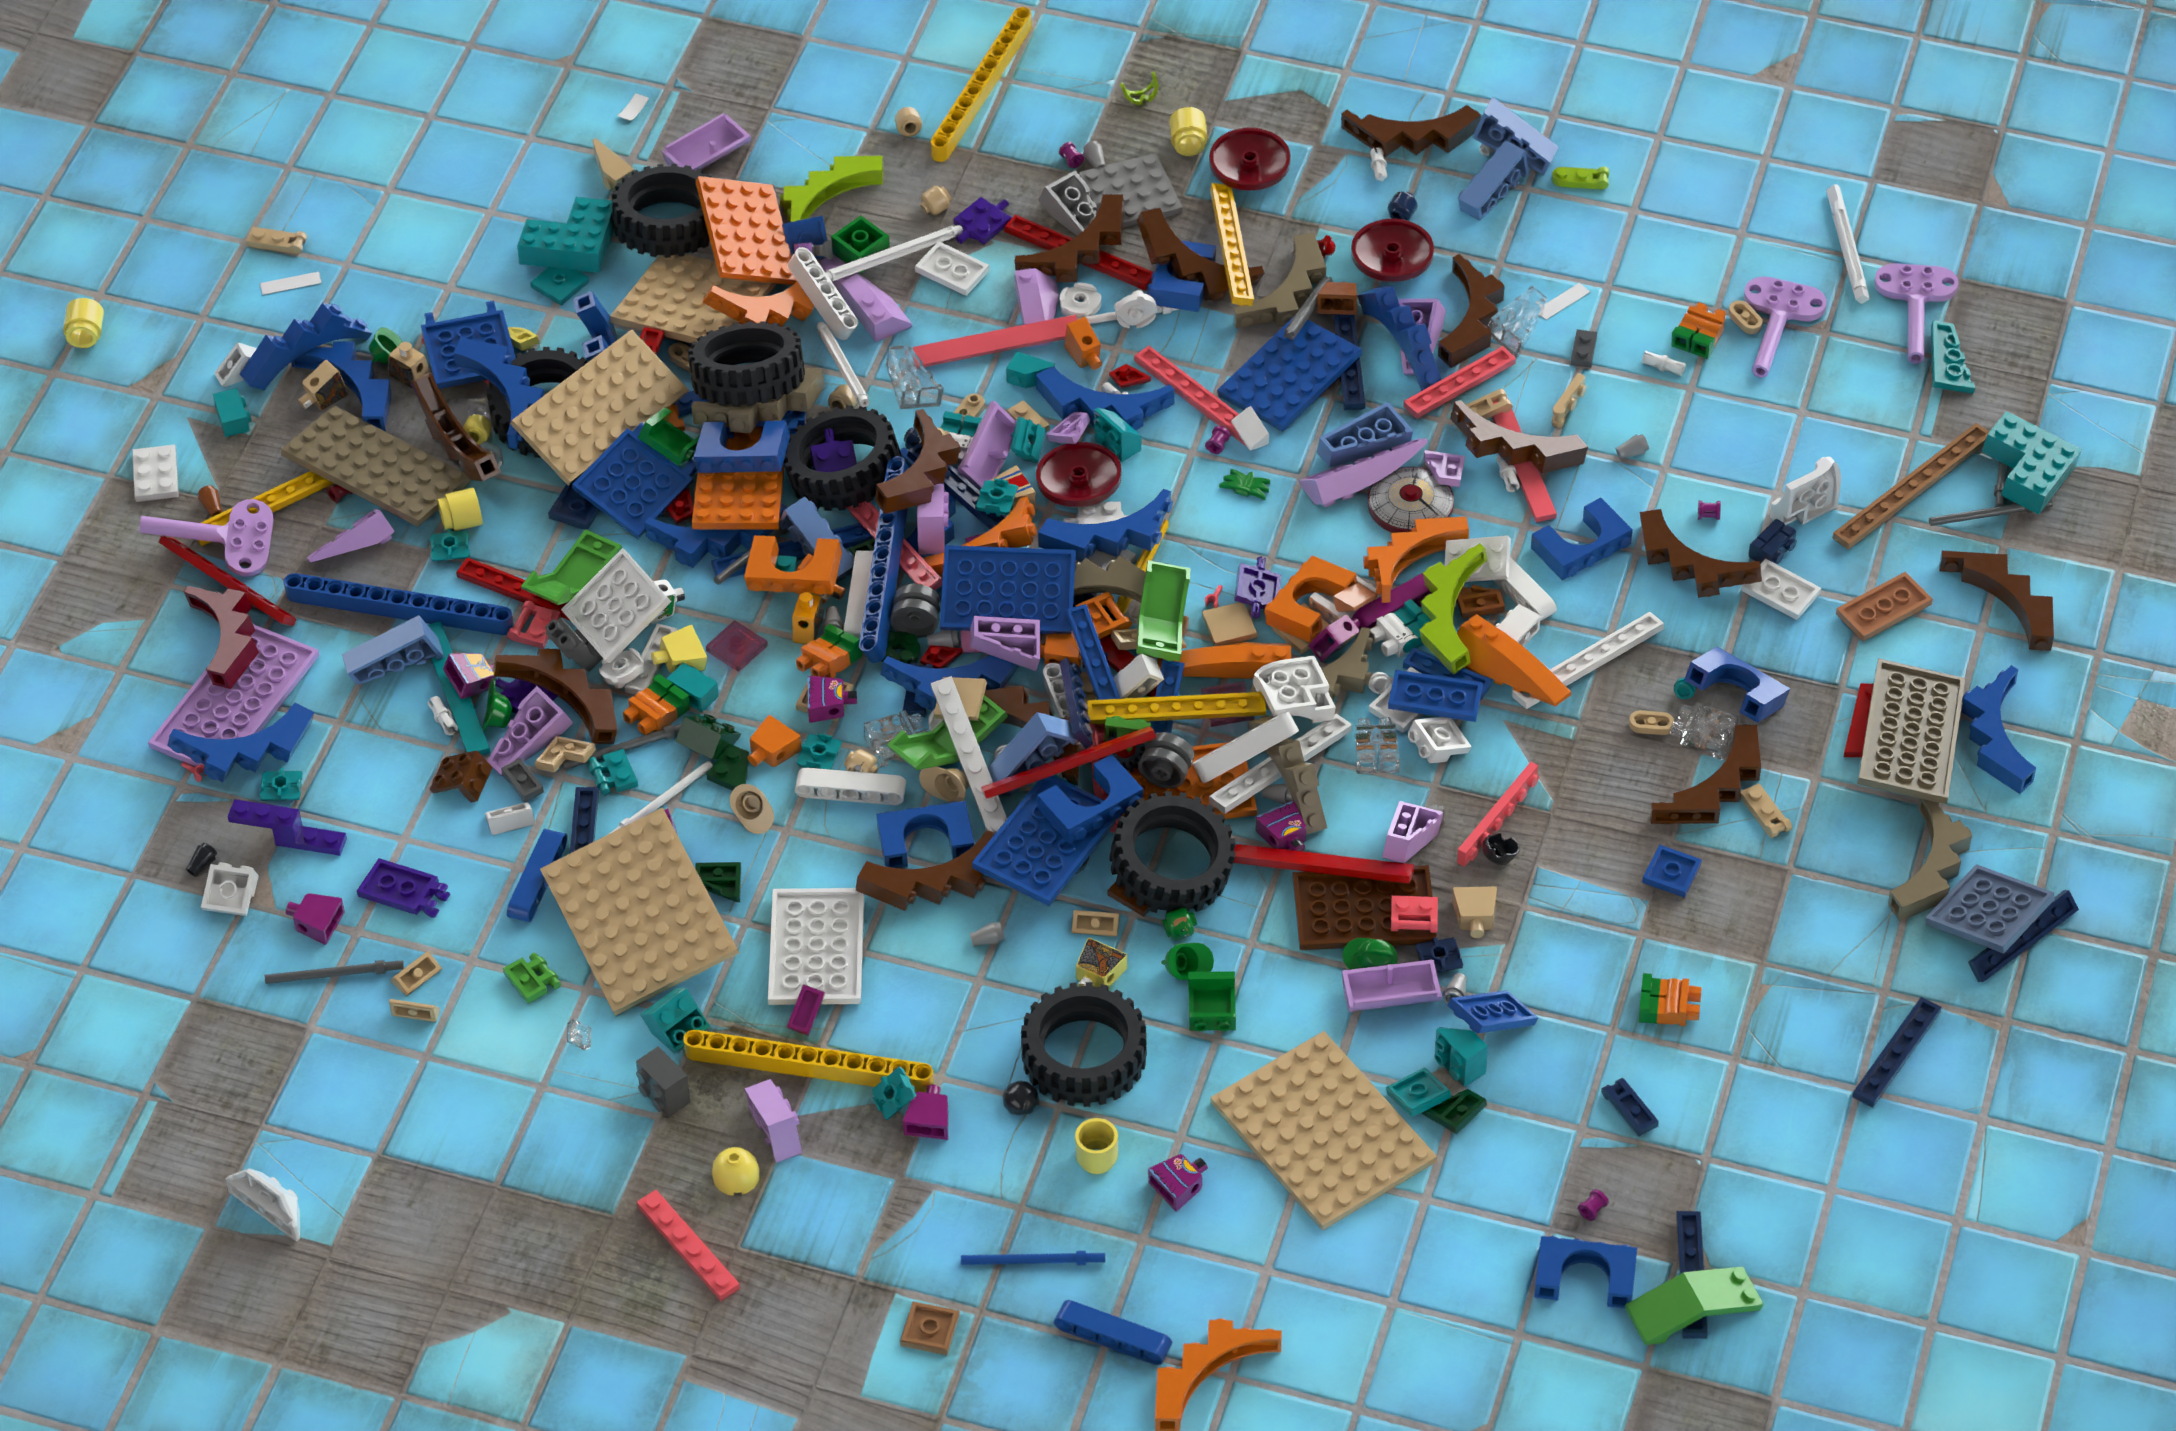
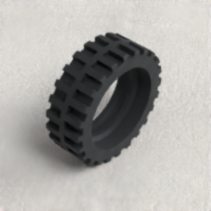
M657 164V167L653 168L646 166L640 172L635 170L631 172L632 176H625L622 178V183L616 184L615 191L612 192L613 228L615 235L619 237V241L622 244L626 243L628 249L633 250L635 248L637 253L642 255L649 253L650 257L664 255V258H671L670 255L681 257L685 256L687 252L693 254L698 252V248L702 247L704 249L709 246L710 238L695 181L698 176L710 178L712 176L709 174L703 175L702 170L698 168L692 170L691 166L687 165L678 167V164H671V166ZM663 202L683 203L697 209L688 215L673 219L651 218L638 213V211L647 206Z
M748 321L746 324L733 323L729 327L721 326L719 330H711L706 333V336L698 337L697 342H693L691 348L688 349L692 388L696 395L699 394V397L703 400L707 398V401L712 404L718 402L722 406L732 404L733 407H739L741 404L752 406L754 403L759 402L762 404L768 403L770 399L777 400L783 394H790L792 388L797 389L800 386V382L804 380L805 369L800 336H797V332L794 330L790 331V328L787 326L780 327L778 323L767 324L765 321L760 323ZM757 362V363L746 364V365H737V364H742V363Z
M543 347L541 351H535V348L529 349L527 354L522 355L521 352L515 354V359L512 360V365L526 368L527 377L530 378L529 386L541 383H561L588 363L584 357L578 359L577 353L570 351L567 354L564 353V348L557 347L556 351L550 350V347ZM489 381L490 389H487V402L495 434H498L499 440L502 443H508L507 432L511 421L510 406L501 391ZM525 439L523 442L520 441L518 446L520 454L527 456L528 453H533L535 458H541Z
M853 405L846 406V409L835 407L832 408L833 411L818 413L819 416L814 419L812 417L808 418L805 425H799L795 429V435L790 434L783 463L792 489L798 499L806 497L808 501H812L817 509L824 507L825 511H832V508H838L841 511L845 510L848 506L856 508L859 507L861 502L866 501L869 503L873 500L872 497L876 495L877 484L885 481L886 468L890 459L896 456L902 457L890 421H887L885 415H879L875 409L867 411V408L862 406L854 409ZM826 429L828 431L833 429L834 441L853 440V444H864L874 447L865 459L847 469L836 472L811 470L813 464L810 446L826 442L824 433Z
M1164 791V795L1160 797L1157 796V793L1149 795L1147 801L1143 798L1136 800L1135 807L1133 808L1130 805L1125 810L1124 816L1120 817L1113 837L1109 861L1112 862L1110 868L1112 875L1117 874L1116 884L1119 888L1122 886L1126 888L1124 894L1129 899L1132 896L1137 898V905L1143 907L1146 904L1151 907V912L1157 913L1158 909L1164 910L1167 913L1181 907H1185L1188 912L1193 908L1198 912L1203 909L1205 902L1210 906L1214 903L1216 895L1220 896L1225 885H1227L1235 859V838H1230L1232 834L1230 825L1224 826L1225 817L1221 813L1216 815L1214 813L1215 807L1210 803L1207 806L1201 804L1202 799L1195 796L1194 800L1186 798L1187 793L1180 792L1179 796H1172L1171 791ZM1161 827L1180 829L1193 835L1205 846L1210 855V865L1206 872L1194 878L1184 880L1165 878L1149 870L1139 860L1135 852V842L1139 835L1151 829Z
M1076 982L1069 983L1070 988L1066 989L1058 986L1054 988L1053 994L1049 995L1046 992L1041 995V1002L1037 1003L1035 1001L1031 1005V1014L1026 1013L1024 1016V1025L1021 1026V1049L1025 1074H1029V1081L1033 1086L1039 1084V1092L1045 1096L1047 1093H1050L1052 1100L1058 1103L1060 1099L1066 1100L1068 1106H1074L1076 1102L1083 1103V1107H1090L1091 1102H1099V1105L1106 1104V1099L1113 1097L1114 1100L1120 1098L1121 1091L1129 1092L1133 1088V1080L1138 1082L1141 1078V1069H1145L1147 1034L1145 1020H1142V1012L1139 1008L1134 1009V1001L1129 997L1124 1000L1121 991L1116 989L1114 992L1108 990V986L1101 984L1100 988L1093 987V982H1086L1085 986H1077ZM1075 1021H1094L1114 1029L1123 1038L1124 1046L1114 1059L1103 1065L1092 1068H1074L1061 1064L1049 1056L1045 1051L1044 1043L1046 1038L1062 1025Z

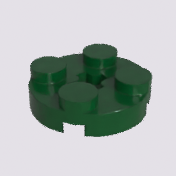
M889 631L886 655L881 662L889 656L909 665L910 663H917L921 655L918 637L912 633ZM895 649H902L899 653H895Z

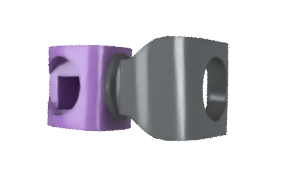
M826 240L822 245L814 246L812 243L794 244V253L798 248L803 247L808 249L813 256H824L828 259H833L832 240Z

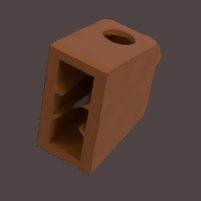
M1327 282L1317 293L1318 313L1357 315L1356 283Z

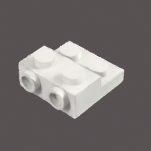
M1437 717L1414 720L1408 731L1409 741L1417 745L1420 756L1426 758L1429 764L1447 762L1450 755L1469 753L1472 747L1452 718Z
M223 862L218 863V865L211 864L201 908L207 911L247 916L251 897H254L259 875L249 866L234 868L232 865Z

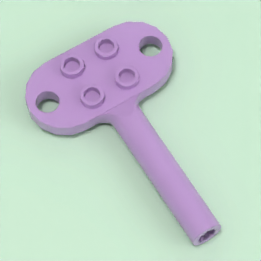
M1887 264L1876 272L1874 284L1880 294L1887 298L1901 299L1908 302V361L1911 363L1919 364L1924 361L1925 303L1949 300L1957 292L1958 278L1953 271L1947 268L1927 265ZM1887 279L1889 280V282H1883L1881 280ZM1944 283H1949L1952 286H1945Z
M1757 277L1747 283L1744 291L1745 302L1752 309L1770 315L1752 368L1753 374L1758 377H1766L1768 375L1787 320L1813 321L1823 316L1826 311L1827 299L1819 289L1772 277ZM1753 290H1754V291H1758L1759 293L1754 294V293H1751L1750 291H1753ZM1817 304L1820 307H1813L1811 305Z
M247 499L233 507L229 522L225 526L141 516L139 533L222 543L225 546V564L228 569L236 575L248 577L259 574L267 565L273 529V512L264 502ZM251 507L257 508L259 511L255 514L249 513L247 510ZM242 562H247L251 566L249 568L244 569L241 568L239 564Z

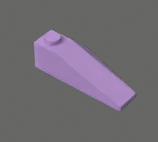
M1035 268L1014 271L1015 290L1023 325L1054 319L1059 301L1056 280ZM1048 342V343H1043V344H1038V345H1033V346H1028V347H1036V346L1049 345V342Z
M1399 299L1400 306L1410 305L1416 325L1426 324L1432 341L1430 348L1433 354L1443 329L1446 309L1438 299ZM1401 349L1404 375H1415L1406 355Z
M375 508L352 524L353 529L342 531L335 537V541L327 542L306 558L309 562H314L375 545L379 542L384 544L392 538L391 534L395 531L382 512Z
M538 686L521 701L518 706L519 711L514 720H510L507 725L509 728L503 738L499 739L487 760L501 776H503L502 767L520 758L524 762L549 745L556 736L560 737L573 724V721Z

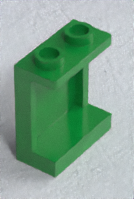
M664 407L645 422L638 439L680 466L685 461L689 462L693 458L699 436L693 439L669 423L668 418L672 411Z
M1235 971L1188 972L1189 1031L1236 1030Z

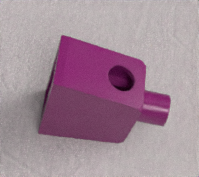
M310 893L304 896L300 904L289 902L286 907V915L293 917L297 932L327 945L345 913L342 898Z
M931 1084L927 1086L926 1093L916 1092V1097L911 1100L903 1118L904 1135L948 1140V1096L940 1094L941 1088L939 1086Z

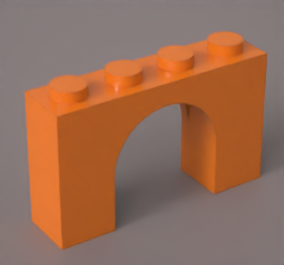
M754 535L744 575L748 590L756 592L774 591L777 593L795 592L798 594L804 592L820 595L833 594L842 556L839 539L817 538L811 562L801 570L784 572L775 567L779 552L776 537Z
M1312 555L1307 562L1301 565L1300 570L1291 576L1285 587L1278 591L1276 597L1266 605L1264 609L1266 625L1311 643L1322 630L1321 614L1299 605L1296 601L1300 597L1314 592L1334 597V595L1357 583L1356 573Z

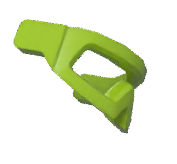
M1151 72L1153 78L1151 83L1139 91L1127 90L1123 82L1120 83L1125 98L1136 105H1143L1144 101L1151 102L1157 95L1159 87L1155 72ZM1154 87L1153 92L1149 96L1145 95V93H1147ZM1130 95H1141L1139 99H1134L1130 97Z

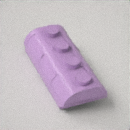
M723 113L665 146L662 155L667 166L678 164V167H684L687 165L691 166L692 170L697 168L701 170L749 143L751 136L728 115Z
M996 401L989 403L981 423L957 469L979 491L982 489L984 481L991 480L998 475L1010 451L1013 438L1010 435L1014 432L1016 421Z
M1434 960L1342 971L1343 990L1349 1012L1442 1000Z

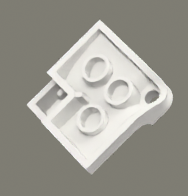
M1831 457L1820 458L1815 463V470L1786 484L1782 498H1777L1771 503L1770 518L1773 521L1778 519L1785 523V525L1798 519L1803 525L1837 508L1841 486V473L1838 464Z
M1315 656L1271 662L1255 672L1253 685L1257 692H1262L1273 717L1289 711L1291 716L1306 717L1311 719L1312 723L1333 720L1336 707L1328 693L1329 684Z

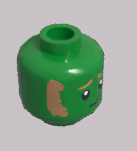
M1185 907L1167 912L1165 919L1162 920L1167 937H1172L1173 940L1192 936L1194 934L1193 926L1198 925L1194 913H1189Z

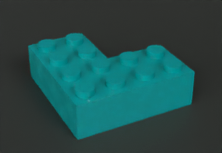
M575 197L567 223L526 219L517 245L519 264L600 273L614 231L612 200Z
M2008 411L2002 415L1987 434L1982 453L2013 468L2006 478L2001 496L2038 515L2076 468L2082 451L2081 448Z

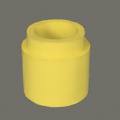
M1192 107L1176 110L1169 119L1171 143L1181 155H1197L1203 151L1208 139L1205 115L1199 109Z
M77 298L67 304L63 333L67 342L72 346L89 348L100 338L104 310L98 302L88 298Z
M474 487L447 493L445 498L437 499L444 530L453 529L455 532L483 525L481 510Z
M1088 1119L1082 1122L1076 1129V1159L1085 1171L1092 1174H1102L1109 1171L1117 1161L1118 1132L1115 1126L1105 1119Z

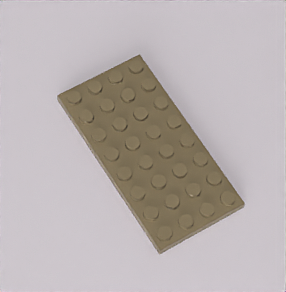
M335 405L281 449V456L417 527L439 509L437 499L445 498L447 493L460 491L470 482L464 472Z
M1878 658L1857 784L1946 804L1949 796L1965 678Z

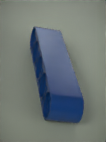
M549 829L542 831L509 901L507 917L529 923L532 921L548 887L540 868L562 857L568 840L566 833Z
M1065 1300L1054 1319V1325L1061 1331L1154 1365L1163 1364L1173 1343L1170 1337L1161 1332L1072 1300Z

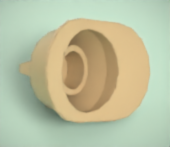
M935 766L922 769L919 774V780L923 789L930 795L949 803L964 801L965 792L969 784L966 776L959 769H942Z
M741 784L735 787L729 798L730 807L742 825L754 834L767 832L773 825L774 811L764 793L750 784Z

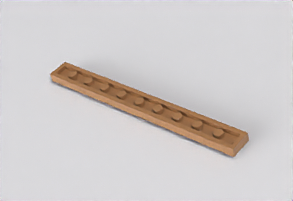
M1975 423L1833 532L1832 538L1846 549H1851L1982 448L1989 431Z

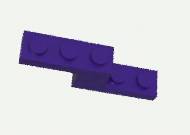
M234 799L227 816L228 821L231 823L272 829L276 846L341 856L347 840V835L344 832L303 826L299 809Z

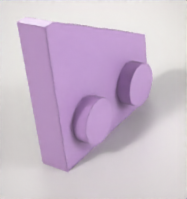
M1074 412L1046 434L1048 441L1059 444H1076L1090 422L1088 413Z
M1424 450L1423 459L1438 484L1460 487L1465 456Z

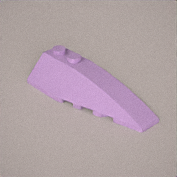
M833 255V259L825 258L820 260L825 273L827 270L846 264L835 255ZM859 273L832 282L853 314L875 342L912 327V323L895 301Z
M1427 438L1415 439L1392 447V451L1384 450L1374 453V458H1359L1353 460L1354 465L1352 463L1341 464L1298 481L1315 505L1323 504V507H1328L1335 504L1336 499L1342 498V500L1352 498L1354 497L1353 493L1388 476L1411 459L1428 441Z

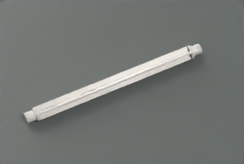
M961 225L947 227L827 270L826 275L831 282L933 246L938 241L944 242L956 238L957 235L963 232Z
M819 322L817 324L818 334L821 336L857 403L862 407H867L869 405L868 395L856 377L829 326L824 322Z

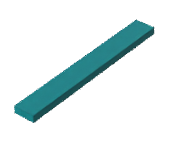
M440 621L429 624V628L439 638L444 658L441 659L432 657L431 661L453 719L458 726V732L466 753L477 750L481 755L490 753V748L470 697L461 699L443 670L448 655L453 652L442 623Z

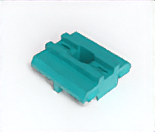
M1017 417L1014 432L1010 435L1013 437L1010 449L1016 453L1015 455L1038 463L1046 429L1042 428L1040 424L1036 425L1030 419Z
M994 478V481H984L983 487L980 489L976 509L984 511L986 514L996 513V516H1000V514L1008 515L1018 486L1008 484V480Z
M447 529V533L431 534L432 561L469 558L468 531L451 532V529Z
M808 734L805 743L802 744V750L796 764L804 768L831 770L842 741L832 739V736L826 734Z
M284 767L280 768V771H264L261 780V801L300 800L302 771H284Z
M900 1066L887 1077H881V1082L872 1089L873 1101L878 1111H882L881 1113L886 1120H889L916 1097L915 1087L911 1085L910 1077L906 1075L904 1069Z

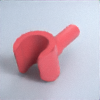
M1221 585L1217 586L1214 594H1208L1205 597L1206 607L1210 602H1214V608L1219 606L1218 596L1223 588Z
M184 761L181 763L182 767L194 774L197 782L202 781L200 773H203L204 765L193 767Z

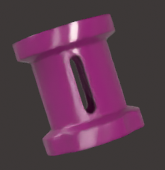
M1066 142L1060 147L1059 155L1067 160L1070 168H1077L1083 163V154L1077 152L1076 146L1072 142Z
M1221 426L1214 427L1211 438L1205 443L1206 449L1213 454L1223 452V445L1230 439V432Z
M1698 501V520L1702 518H1716V520H1720V501L1716 503Z
M1594 1189L1590 1192V1197L1578 1205V1211L1585 1219L1594 1221L1600 1209L1609 1204V1200L1603 1192Z

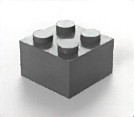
M659 1046L636 1061V1075L639 1080L638 1089L644 1097L648 1096L652 1100L657 1111H662L667 1117H670L690 1103L687 1074Z

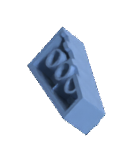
M1493 97L1485 109L1472 137L1494 150L1501 146L1505 140L1526 151L1528 167L1543 175L1559 147Z
M1506 140L1501 146H1498L1491 159L1484 163L1478 175H1475L1471 179L1469 186L1459 194L1460 210L1478 220H1481L1496 206L1497 199H1503L1507 195L1509 187L1515 188L1519 184L1518 179L1529 174L1526 151Z
M1386 402L1319 437L1317 454L1329 467L1359 458L1370 457L1380 451H1392V447L1411 441L1413 430L1391 404Z
M418 615L343 653L342 657L347 674L359 685L384 677L386 672L396 671L397 673L405 670L404 666L417 663V666L425 664L426 659L432 657L441 659L444 658L439 638Z
M1036 712L988 767L992 781L996 782L1046 764V761L1054 755L1056 757L1060 756L1064 752L1063 748L1069 743L1073 745L1078 741L1073 735L1070 722ZM1019 788L1005 792L1003 795L1010 796Z

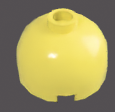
M741 1147L725 1149L718 1154L713 1162L712 1177L714 1185L720 1192L727 1195H734V1193L739 1192L742 1194L748 1193L755 1188L759 1181V1166L756 1158L748 1150Z

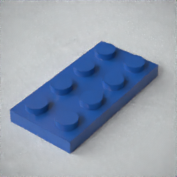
M1395 670L1388 709L1476 722L1483 683Z
M1507 990L1454 997L1447 1004L1454 1011V1015L1463 1019L1470 1025V1029L1476 1033L1533 1026L1538 1020L1534 1013Z

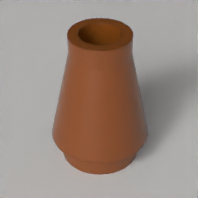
M211 485L202 487L198 491V500L209 512L210 516L213 517L222 513L218 490Z

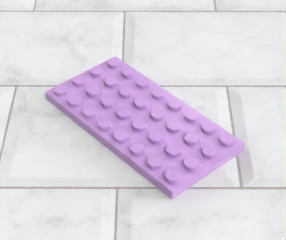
M253 624L255 631L251 637L254 639L259 653L233 687L228 689L213 685L207 670H205L149 740V748L195 767L197 765H204L194 762L190 757L182 753L174 752L167 746L172 730L177 729L189 735L207 739L240 738L262 731L320 656L319 650Z

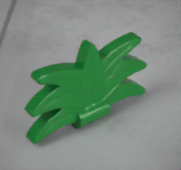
M1231 469L1230 474L1232 475L1223 477V480L1227 482L1219 484V488L1234 490L1235 494L1246 497L1252 495L1266 500L1263 492L1269 493V488L1265 484H1270V479L1253 477L1252 471L1245 475L1240 471Z

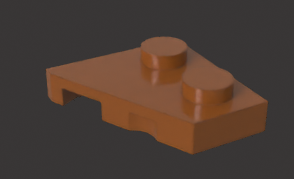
M1472 585L1471 588L1462 587L1456 600L1462 619L1471 618L1476 614L1482 616L1505 612V604L1498 589L1482 588L1476 585Z

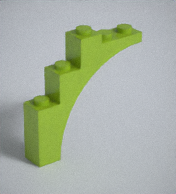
M834 156V165H830V171H809V179H805V186H784V194H780V207L784 206V215H787L788 221L791 222L808 219L818 207L834 196L863 186L882 185L883 156Z
M1481 543L1469 548L1466 553L1452 560L1447 566L1438 562L1423 572L1425 586L1432 594H1428L1421 601L1423 613L1432 621L1425 623L1419 629L1421 641L1453 675L1471 663L1469 650L1462 643L1454 628L1453 614L1456 600L1465 582L1481 565L1487 562L1486 549Z

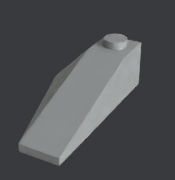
M1076 171L1045 186L1038 199L1053 218L1076 236L1088 227L1097 214V206L1091 200L1088 185Z

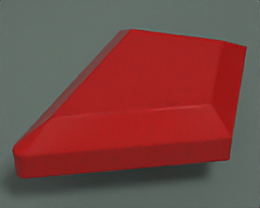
M1124 364L1109 372V376L1120 388L1151 382L1149 375L1128 364Z
M686 489L666 510L676 523L693 516L694 507L689 489Z
M930 645L921 658L920 663L923 665L933 664L934 669H943L963 653V649Z

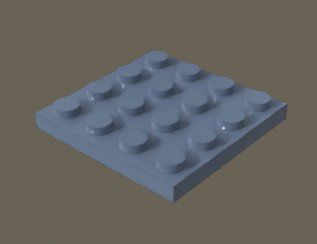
M1976 864L1925 917V921L1928 926L2005 953L2055 900L2054 892Z

